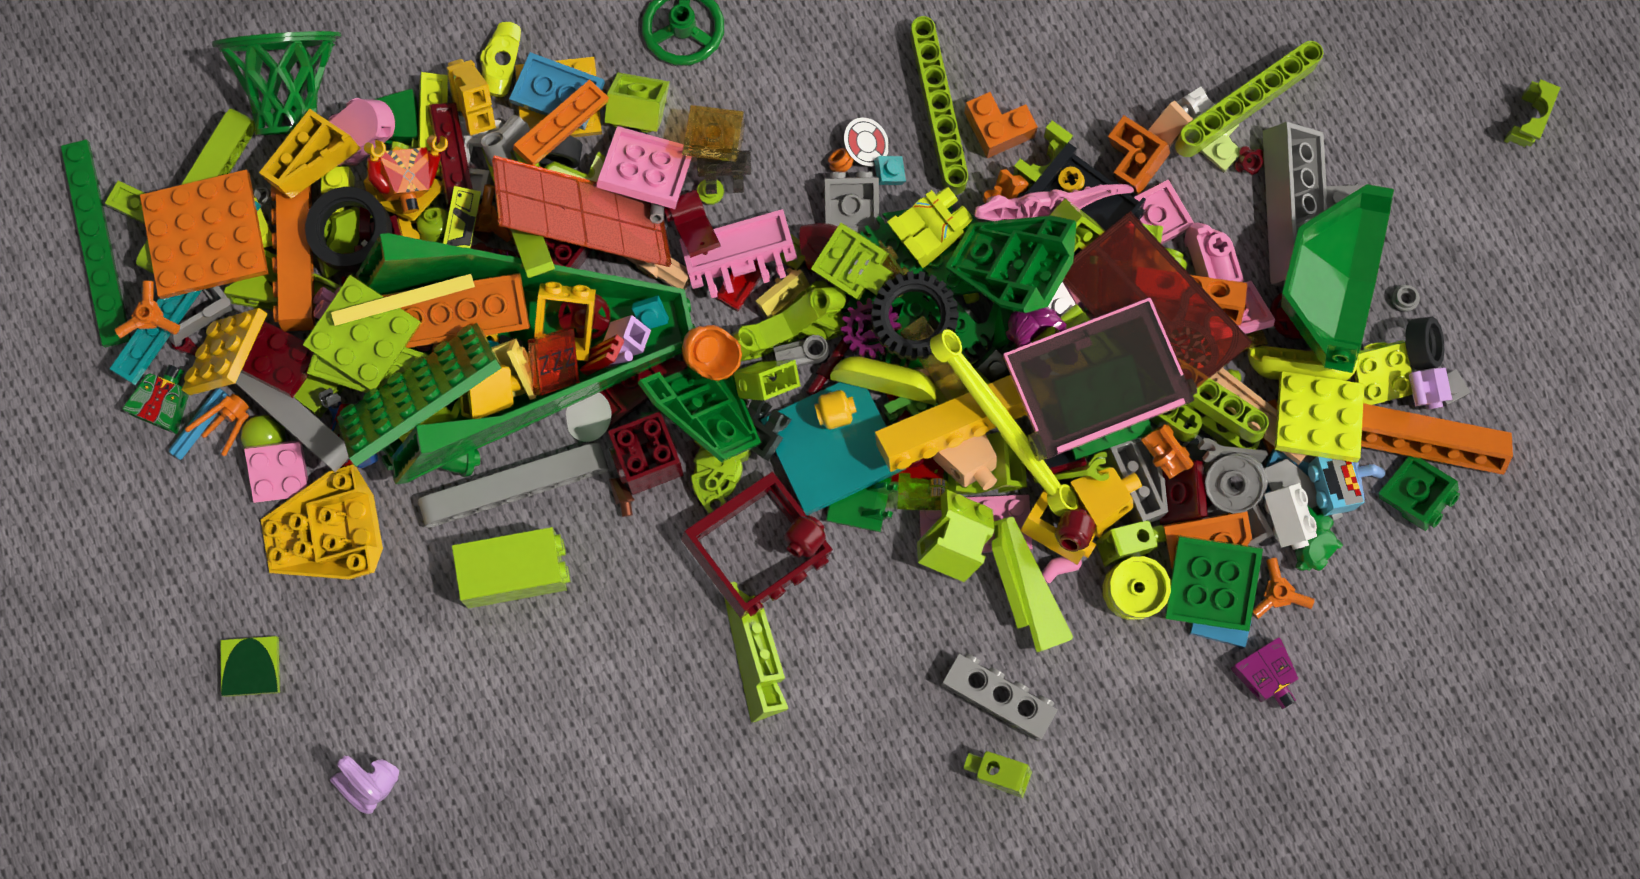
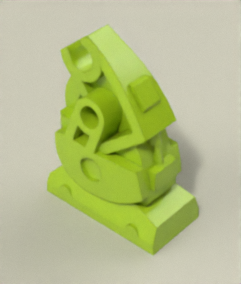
M695 441L700 449L694 458L695 471L691 475L694 494L699 498L709 514L713 512L711 508L713 501H720L722 506L726 503L725 498L730 496L735 490L736 484L742 476V462L749 459L751 455L750 449L724 462H720ZM729 482L727 488L722 490L726 483Z

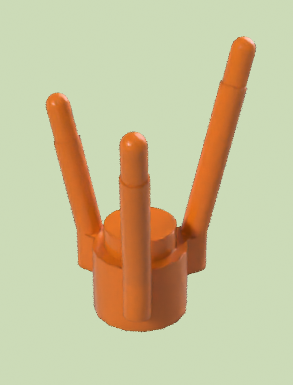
M231 394L230 397L226 396L219 404L187 426L185 431L190 432L218 411H220V415L202 433L201 436L203 438L207 437L224 419L231 423L237 420L221 452L222 456H226L242 424L249 417L246 413L249 406L239 396Z

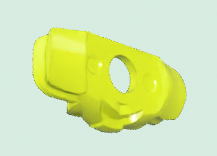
M512 22L499 23L492 38L489 39L488 44L480 54L482 76H484L485 81L488 83L490 95L494 97L506 96L512 82L521 34L520 27ZM497 53H508L511 58L510 62L507 65H499L495 61Z

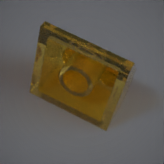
M691 105L682 155L736 162L741 151L745 129L744 111Z

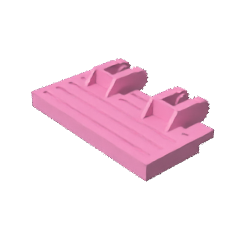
M783 209L713 229L721 247L708 251L707 255L700 254L690 258L682 239H679L692 288L704 286L701 276L705 275L712 298L718 297L717 287L713 280L716 277L723 276V283L728 294L734 292L728 271L730 267L734 277L756 271L754 260H757L763 281L767 283L770 282V275L765 263L775 261L778 275L780 278H784L786 274L780 253H784L786 262L797 259Z

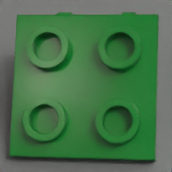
M886 478L829 506L826 521L881 532L883 521L885 519H892L893 515L891 511L885 512L888 494L897 492L898 485H890L891 478Z

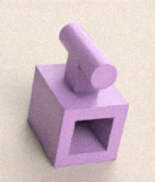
M633 315L610 322L604 341L617 334L624 339V344L615 362L606 366L607 369L633 360L634 355L644 351L651 330Z
M1446 368L1417 371L1409 374L1415 406L1426 405V409L1431 410L1443 407L1442 402L1452 400Z

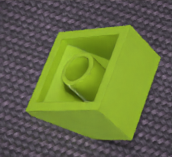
M618 72L607 93L609 99L608 103H606L605 123L612 124L615 127L638 128V130L647 133L657 132L662 122L670 81Z

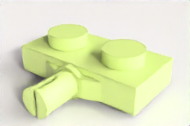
M1205 124L1208 128L1214 129L1211 125ZM1239 124L1200 151L1223 172L1240 156V148L1229 137L1239 127ZM1185 138L1189 143H1194L1191 139Z

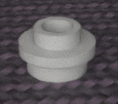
M1401 285L1392 294L1393 305L1400 311H1412L1419 304V293L1410 285ZM1401 295H1407L1410 301L1404 303L1401 300Z

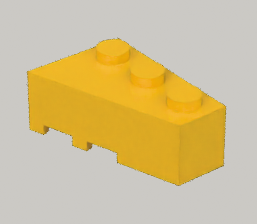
M309 109L259 173L271 186L292 199L361 148L349 134Z

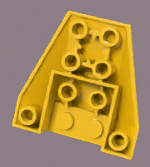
M355 465L339 468L336 472H327L261 519L269 573L351 580L374 573L383 550L374 495Z

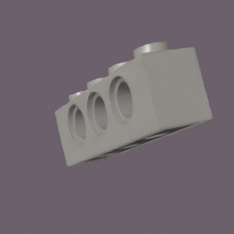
M968 653L965 656L959 654L941 686L1033 739L1041 741L1058 709L1053 707L1054 702L1042 695H1039L1037 698L1029 694L1030 689L1020 682L1015 681L1014 684L1003 679L1005 675L993 667L987 670L980 666L979 663L981 661ZM973 674L981 676L984 682L981 688L971 687L968 682L969 676ZM997 688L1004 689L1008 694V700L1003 703L997 702L993 697V691ZM1022 702L1030 704L1033 710L1032 715L1028 717L1022 716L1018 712V704Z

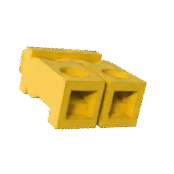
M463 59L449 62L447 73L453 103H456L457 111H460L461 116L465 118L466 128L470 136L496 128L489 86L476 69L475 63L472 60L464 62Z

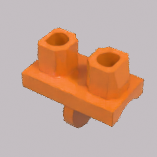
M1007 169L1000 170L994 190L985 191L983 201L986 204L989 197L997 195L1004 196L1007 199L1017 198L1019 193L1027 191L1029 184L1022 175L1013 176Z
M1164 424L1144 435L1141 441L1154 457L1152 462L1155 467L1160 466L1168 478L1171 479L1178 473L1192 468L1194 463L1189 458L1190 454L1186 448L1181 446L1173 436L1174 432L1170 426Z

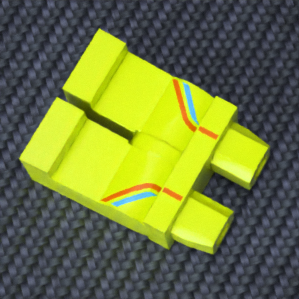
M949 187L939 191L937 194L931 190L926 194V197L918 200L899 217L895 215L887 221L893 232L922 268L932 262L957 239L962 238L965 234L963 229L973 220L971 214L964 206H961L952 214L948 211V208L958 201Z

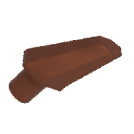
M619 478L609 479L616 504H620L622 517L633 516L631 502L635 501V499Z

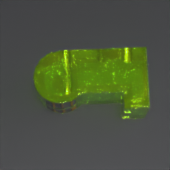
M899 473L897 509L941 510V495L946 489L949 490V483L940 478L930 480L910 478V473Z

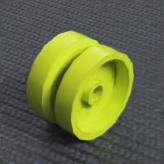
M1145 556L1131 557L1114 565L1106 574L1102 585L1103 598L1108 608L1116 616L1126 620H1141L1160 612L1167 604L1171 593L1170 578L1165 568L1156 560ZM1135 584L1138 585V586H1137V590H1138L1140 593H1137V592L1134 590V585H1135Z

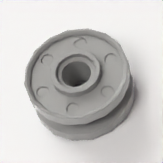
M1240 452L1228 454L1214 462L1208 470L1205 480L1206 492L1211 502L1222 511L1229 513L1246 512L1256 506L1266 493L1268 485L1267 474L1262 464L1253 456ZM1232 476H1238L1243 481L1241 490L1234 489L1231 486L1230 479Z

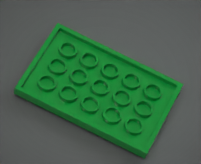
M478 323L463 327L452 340L441 342L434 348V352L425 358L419 357L413 361L409 369L403 373L399 372L392 375L385 385L379 389L374 388L367 392L363 400L342 409L340 415L337 416V420L349 459L355 466H358L502 368Z

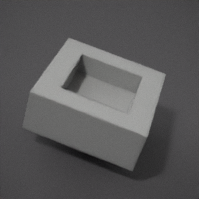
M1457 369L1447 374L1452 400L1442 402L1445 407L1470 393Z

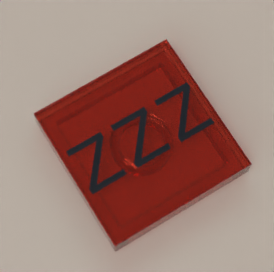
M565 328L528 340L534 395L541 396L579 383L574 329Z

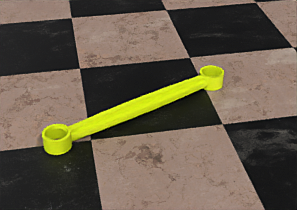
M947 329L932 337L930 348L933 355L939 361L950 364L988 419L1000 431V435L1047 492V502L1052 512L1061 517L1065 511L1077 509L1078 498L1075 491L1069 485H1061L1006 408L961 353L962 345L958 336L953 331Z

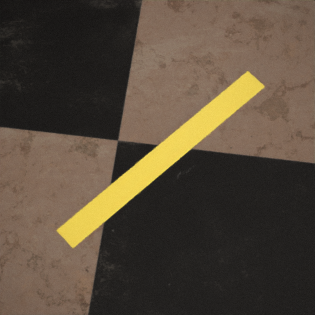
M468 274L334 311L331 314L336 326L475 287L472 275Z

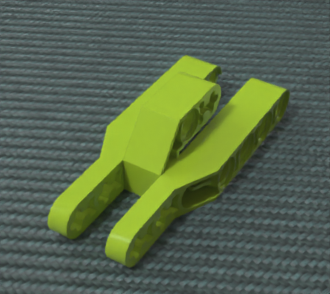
M1121 326L1113 328L1123 340L1132 335V333ZM1107 330L1102 332L1107 338V334L1111 336ZM1108 338L1122 355L1127 353L1116 340ZM1136 341L1130 346L1133 350L1136 348L1141 350L1138 356L1147 366L1151 359L1159 358L1155 348L1144 341ZM1177 358L1178 363L1181 364V370H1187L1192 374L1191 376L1183 373L1182 376L1186 377L1190 382L1186 387L1193 402L1170 410V415L1160 414L1150 418L1149 421L1159 427L1164 424L1169 425L1174 432L1173 436L1183 442L1193 441L1201 429L1216 439L1217 443L1221 446L1246 448L1239 442V440L1244 439L1252 443V447L1246 449L1257 450L1260 440L1263 438L1269 425L1267 415L1183 360ZM1134 360L1137 375L1139 372L1143 374V378L1138 376L1145 405L1167 397ZM1155 363L1153 365V372L1165 385L1171 386L1162 364ZM1197 379H1203L1197 385L1194 392L1190 390V388L1195 385ZM1209 392L1213 399L1206 400L1200 393ZM1232 407L1236 410L1237 414L1230 415L1223 408ZM1194 409L1199 410L1207 416L1201 418L1200 415L1194 411ZM1177 415L1179 418H1177V421L1175 423L1174 420ZM1255 422L1260 426L1261 430L1254 431L1248 427L1247 423ZM1188 423L1192 425V427H1189L1188 429H1185L1183 427L1186 426ZM1220 424L1229 430V432H1220L1217 429L1216 425Z

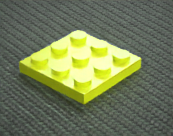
M1282 371L1279 378L1274 450L1358 463L1361 455L1364 384Z

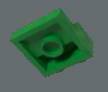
M1409 456L1378 493L1379 499L1402 512L1403 518L1426 532L1430 526L1435 528L1440 523L1443 517L1441 512L1447 505L1452 507L1457 502L1460 493H1458L1457 480L1423 459Z

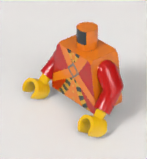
M430 135L427 143L431 147V151H427V147L386 151L385 144L379 140H375V149L372 143H365L364 151L370 154V157L367 158L368 180L382 193L386 201L400 200L404 214L419 211L417 198L427 193L433 185L441 158L439 152L444 151L448 145L445 137L441 136L439 144L435 146L436 136Z

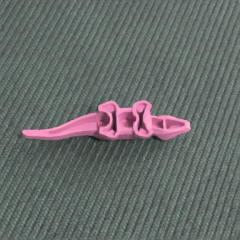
M1100 184L1092 188L1089 186L1085 187L1082 191L1073 190L1072 193L1056 189L1049 192H1033L1013 199L997 195L989 197L986 204L977 206L974 215L978 219L990 221L1049 216L1064 198L1079 209H1082L1086 205L1104 197L1132 193L1134 189L1131 185Z

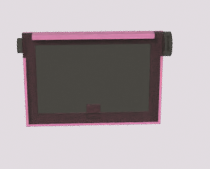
M1151 298L1003 354L1007 368L1035 432L1028 435V442L1038 462L1194 401L1193 395L1197 394L1194 380L1192 378L1185 379Z

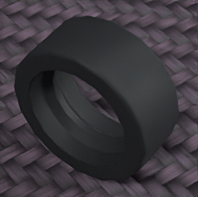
M569 135L538 163L546 167L552 162H557L574 169L580 166L583 144L580 140Z
M1433 316L1409 320L1405 332V345L1412 367L1416 370L1440 367L1444 359V337L1438 320Z

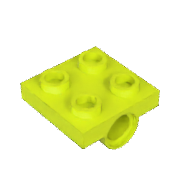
M1401 340L1389 344L1378 342L1364 346V350L1359 352V363L1354 373L1356 383L1364 384L1363 403L1374 405L1413 395L1409 374L1412 371L1405 341Z

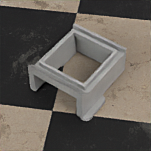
M155 279L151 280L154 282L153 299L157 302L159 297L157 295ZM219 286L203 289L212 304L179 324L180 330L176 335L171 333L169 339L175 347L184 338L226 313H231L230 299L227 298Z

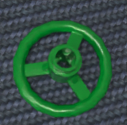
M652 0L642 17V36L647 48L659 60L674 66H691L706 60L718 49L724 36V17L719 5L714 0H696L701 2L711 12L714 19V33L712 37L696 27L695 13L690 7V0H679V4L674 6L669 12V25L652 33V20L656 11L665 2L670 1ZM672 36L681 39L692 37L702 44L704 48L690 55H675L665 51L658 44Z

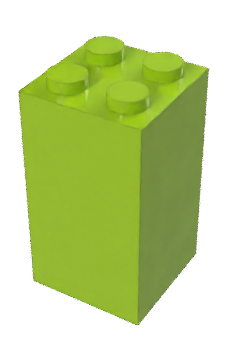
M553 527L452 545L460 601L468 609L567 591L566 583L571 582L569 568L566 566L565 561L562 562V556L566 555L564 539L561 538V534H556Z

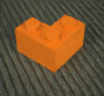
M991 92L966 102L964 114L987 158L1035 138L1038 126L1026 104L1001 114Z
M1123 115L1108 136L1111 146L1126 155L1114 171L1117 182L1131 185L1134 189L1133 192L1139 195L1169 156L1170 150L1168 143Z

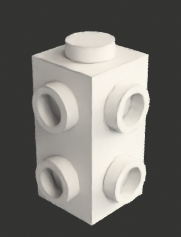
M1300 483L1264 494L1266 499L1265 508L1272 517L1274 536L1280 542L1281 548L1289 545L1292 546L1293 550L1309 545V539L1317 537L1316 522L1309 513L1307 507L1308 497L1304 489L1301 488Z

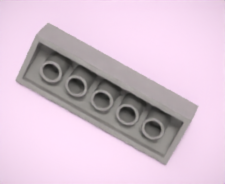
M1284 122L1263 130L1271 285L1283 288L1298 228L1328 209L1323 132L1290 122Z

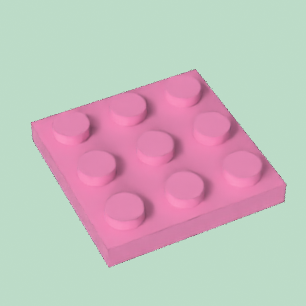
M617 126L596 188L675 209L693 157V153L685 152V150L693 149H686L691 146Z

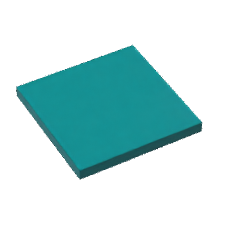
M839 382L778 411L792 420L784 430L778 432V435L783 437L775 451L806 515H810L905 470L897 469L890 472L877 448L875 432L885 428L886 425L866 388ZM842 390L847 398L853 397L857 412L852 414L853 420L851 424L832 430L827 429L825 425L820 426L814 404L818 403V398L821 395ZM769 416L761 419L764 425H766Z

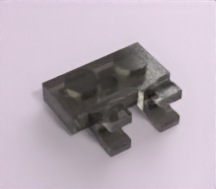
M727 151L739 153V155H734L738 156V158L720 157L718 155L708 156L706 155L708 152H703L702 155L697 153L698 177H705L706 194H717V176L732 175L733 193H744L743 175H751V151Z

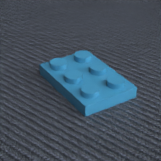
M530 52L509 100L512 104L547 116L589 79L600 90L603 89L605 82L602 78ZM589 119L579 128L585 130Z

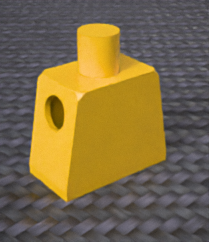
M500 364L502 367L500 370L460 396L462 416L468 419H479L512 407L514 403L513 392L525 389L518 374L511 375L510 368Z
M1110 467L1099 471V473L1109 472L1110 477L1107 480L1099 481L1090 476H1084L1070 482L1071 488L1077 495L1079 505L1094 519L1097 535L1133 508V499L1130 493L1142 487L1141 481L1135 472L1121 479L1116 470Z

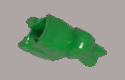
M1307 505L1310 515L1316 522L1317 537L1309 539L1308 546L1295 549L1297 558L1295 568L1299 571H1310L1312 568L1321 571L1327 565L1328 559L1337 549H1341L1343 544L1330 530L1334 523L1332 518L1321 513L1315 514Z

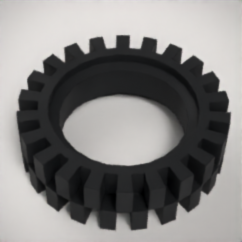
M913 271L907 272L906 275L898 274L893 280L889 279L884 287H881L878 291L872 307L871 323L874 328L875 337H878L881 346H885L892 355L895 353L901 359H904V357L910 358V360H916L917 358L927 359L930 355H933L930 348L932 337L947 329L955 332L959 312H957V301L954 300V294L951 289L948 290L946 288V283L936 280V276L932 274L927 276L925 272L919 271V274H913ZM917 291L930 296L936 302L940 311V324L937 330L928 338L912 341L899 336L893 330L889 320V309L894 300L900 295Z

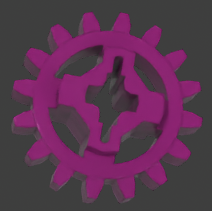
M867 298L866 305L857 301L858 308L856 310L851 307L848 308L851 316L842 318L847 326L841 327V331L844 334H848L843 338L846 344L852 343L850 350L853 353L859 349L861 357H864L869 352L871 358L875 359L876 352L878 351L885 356V346L882 347L880 343L867 345L869 342L880 341L878 337H875L874 332L868 331L866 328L869 324L872 326V314L864 315V313L872 311L873 302L871 298ZM890 306V324L894 331L902 329L901 324L894 322L899 316L897 312L891 313L893 308ZM855 322L858 323V329H859V330L856 332V336L854 335V325H855Z

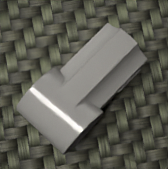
M512 115L498 131L487 133L482 137L480 143L490 166L493 167L492 160L509 163L512 159L511 151L513 145L530 131L528 124L520 116Z
M812 335L806 340L773 347L776 361L796 360L797 367L811 363L820 364L828 357L827 342L819 335ZM814 344H819L823 347V352L819 355H812L808 350Z

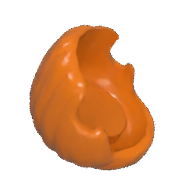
M716 325L698 326L691 329L684 337L682 345L684 361L691 370L701 376L720 381L732 376L739 368L742 358L741 345L721 327Z

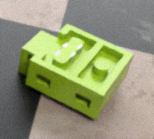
M841 222L811 270L859 300L866 289L877 295L880 288L884 287L885 283L894 273L882 265L889 255L887 251Z

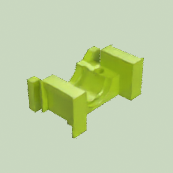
M1541 79L1538 83L1531 81L1523 92L1521 99L1533 103L1532 106L1538 110L1540 118H1531L1521 128L1514 125L1507 133L1504 142L1509 143L1511 141L1523 147L1526 145L1531 147L1536 139L1540 140L1561 87Z
M1051 120L1044 133V138L1049 141L1047 155L1051 162L1045 166L1035 164L1030 166L1022 159H1019L1014 165L1013 176L1022 175L1029 184L1027 188L1029 190L1071 140L1073 135Z

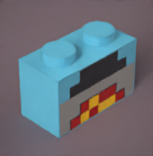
M1316 457L1308 464V475L1310 480L1314 482L1317 492L1316 502L1319 508H1322L1324 516L1354 511L1365 503L1352 462Z

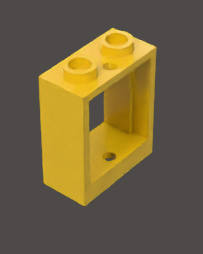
M557 282L541 283L537 300L533 352L558 358L559 354L553 356L552 354L561 351L560 358L568 359L572 350L566 352L564 350L574 347L570 359L588 361L596 290L584 285L570 287L562 286ZM546 299L587 304L584 338L543 334Z
M1044 490L1020 531L1078 565L1083 556L1089 558L1096 546L1092 542L1093 538L1096 536L1100 539L1103 532L1097 535L1096 531H1094L1089 546L1083 550L1071 552L1062 548L1055 537L1056 527L1040 519L1048 506L1047 492Z

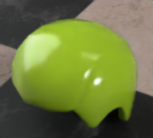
M269 415L252 417L244 424L241 430V443L244 448L281 443L286 440L285 427Z

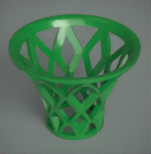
M285 32L239 36L212 41V47L218 48L222 52L248 96L256 135L289 134L309 109L317 113L318 90L332 48L335 46L333 43L336 42V39L341 38L340 32ZM320 46L311 58L306 47ZM286 49L278 64L267 52L268 50ZM234 52H246L245 63ZM298 60L301 68L294 80L290 71ZM263 61L270 68L268 82L260 74ZM239 67L244 71L245 78L243 77ZM282 80L289 92L284 106L277 97ZM307 86V97L304 100L302 94ZM258 89H259V90L262 92V94H263L262 103H261V101L259 100ZM287 115L292 126L281 127L284 117Z

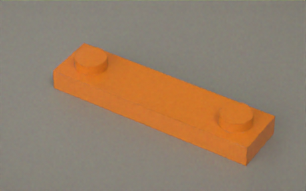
M589 79L513 145V150L533 168L608 103L609 97Z

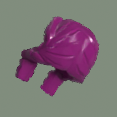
M1045 307L1028 313L1015 311L1009 317V329L1006 331V336L1020 348L1028 345L1046 327L1053 326L1056 334L1067 330V324L1057 315L1053 308ZM1073 344L1056 350L1058 357L1063 361L1064 365L1072 366L1077 362L1078 357L1074 352ZM1039 357L1023 362L1025 369H1030L1038 378L1046 379L1052 372L1051 367L1045 364Z

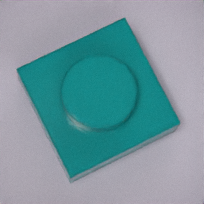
M877 156L874 159L876 177H879V185H902L906 182L902 156Z
M659 295L633 303L632 310L636 318L649 329L668 324L669 317Z

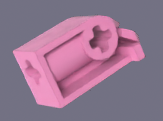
M1198 222L1186 230L1184 244L1189 249L1196 276L1237 282L1244 281L1233 243L1225 233Z

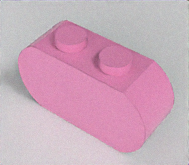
M352 99L346 104L345 109L328 119L329 122L349 134L361 148L339 165H358L370 155L364 151L365 143H372L375 149V140L385 143L393 136L395 129V119L392 110L386 103L380 100Z

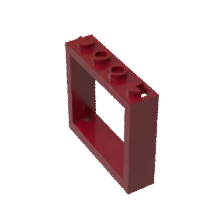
M773 471L686 529L681 538L682 542L740 618L747 614L751 617L764 608V602L770 598L772 601L780 598L786 592L784 588L791 583L796 586L808 577L806 573L811 569L820 570L829 562L827 558L833 550L827 541L824 540L814 556L748 602L742 599L699 540L766 494L771 496L791 524L797 517H806L807 515Z

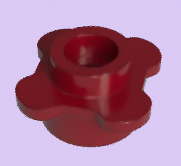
M1242 146L1239 149V159L1234 167L1238 172L1244 170L1254 175L1258 173L1262 166L1263 151L1260 149L1251 150L1247 146Z

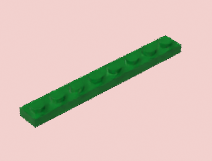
M86 139L62 145L61 150L101 343L105 348L126 343L131 339L130 333L120 338L114 330L127 322L90 142Z

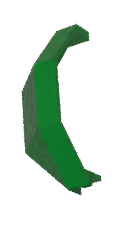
M1366 184L1298 228L1282 292L1281 307L1324 368L1349 373L1354 371L1376 285L1393 201L1394 189Z

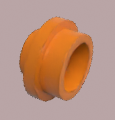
M845 148L835 150L828 158L829 167L832 172H846L851 168L854 161Z

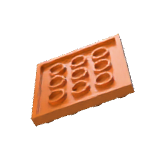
M247 169L140 194L157 295L160 299L269 274L250 173Z

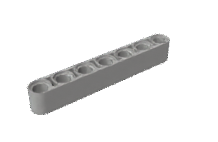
M240 372L235 384L334 472L349 459L344 441L298 400Z
M591 443L426 495L418 499V504L425 527L431 528L438 526V523L439 525L602 474L608 470L600 443Z

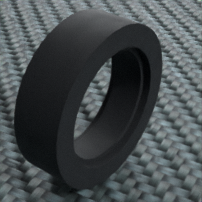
M339 187L320 196L310 208L305 223L306 239L311 250L326 265L342 272H358L379 235L392 234V223L386 209L372 194L357 187ZM360 206L368 210L373 218L374 230L369 242L362 249L349 254H341L329 249L324 237V229L329 217L342 207Z

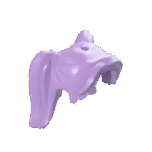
M343 756L337 763L342 772L333 775L330 779L331 783L360 812L366 814L373 813L377 803L386 798L398 780L399 770L396 766L381 759L373 761L370 765L374 771L367 773L351 757Z

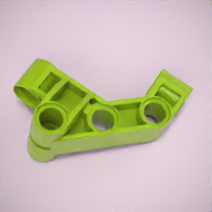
M826 280L815 281L805 291L799 293L789 308L782 313L758 324L741 326L731 334L741 345L742 358L740 362L758 359L763 356L762 354L765 356L773 352V347L798 341L797 338L800 340L807 336L819 335L825 340H830L838 337L837 334L839 336L843 335L841 327L847 326L842 320L844 316L841 311L846 302L844 291L837 286H829Z

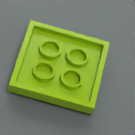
M349 275L303 345L368 389H378L422 322L403 309L398 308L335 326L331 312L385 298L352 275Z

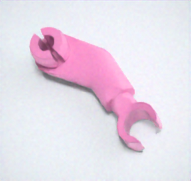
M1063 556L1052 559L1041 573L1048 584L1057 575L1079 570L1082 560L1076 565Z

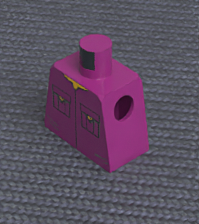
M1280 637L1231 667L1233 673L1260 702L1273 696L1281 709H1284L1296 701L1287 686L1298 680V676Z

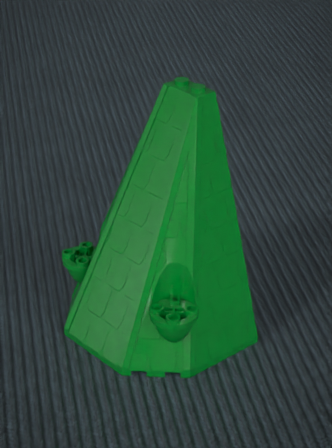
M390 233L380 234L358 270L356 278L380 295L414 290L468 274L472 275L473 280L520 273L530 328L498 333L499 340L501 335L526 341L529 345H534L538 292L540 284H546L547 282H557L562 286L570 287L584 285L590 289H595L596 294L601 296L609 306L610 322L630 315L636 318L632 310L633 303L658 295L669 317L668 324L650 329L651 332L643 353L634 355L633 360L609 369L604 367L587 376L580 371L581 367L587 364L583 360L570 359L568 365L575 363V365L566 367L568 359L559 358L557 366L558 368L563 366V369L558 370L556 381L551 382L545 390L538 389L534 399L530 400L528 394L525 393L513 397L514 403L512 407L483 418L416 425L404 442L398 438L380 450L386 454L382 456V461L387 470H394L393 481L395 484L409 483L438 468L459 473L462 477H469L474 471V466L480 465L478 448L507 437L681 354L685 335L691 329L696 328L691 321V303L686 298L685 289L555 264V269L528 278L522 260L518 257ZM546 299L543 334L571 337L561 328L559 323V309L563 301ZM568 305L564 308L563 314L570 312ZM601 307L599 314L606 318L605 311ZM607 330L598 338L591 340L590 348L604 341ZM489 335L486 338L487 340L491 341L492 337ZM416 347L409 348L427 355L432 353V347L426 352L420 351ZM552 357L555 366L557 357ZM455 401L446 406L450 411L453 410Z

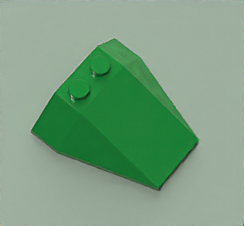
M1041 216L971 223L945 267L1002 308L1028 313L1048 307L1073 264L1076 222L1075 220L1056 216Z
M688 367L665 378L660 372H657L639 380L638 384L654 406L720 462L737 456L761 443L746 404L738 396L734 375L727 379L715 381L701 376Z

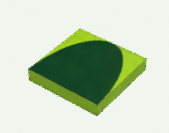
M279 637L221 640V696L280 693Z

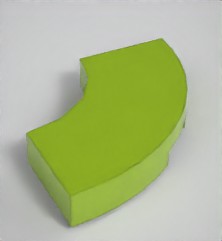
M353 207L331 217L332 230L326 242L329 249L341 254L354 253V247L358 245L360 238L359 208ZM317 256L324 277L328 278L338 272V270L326 265Z

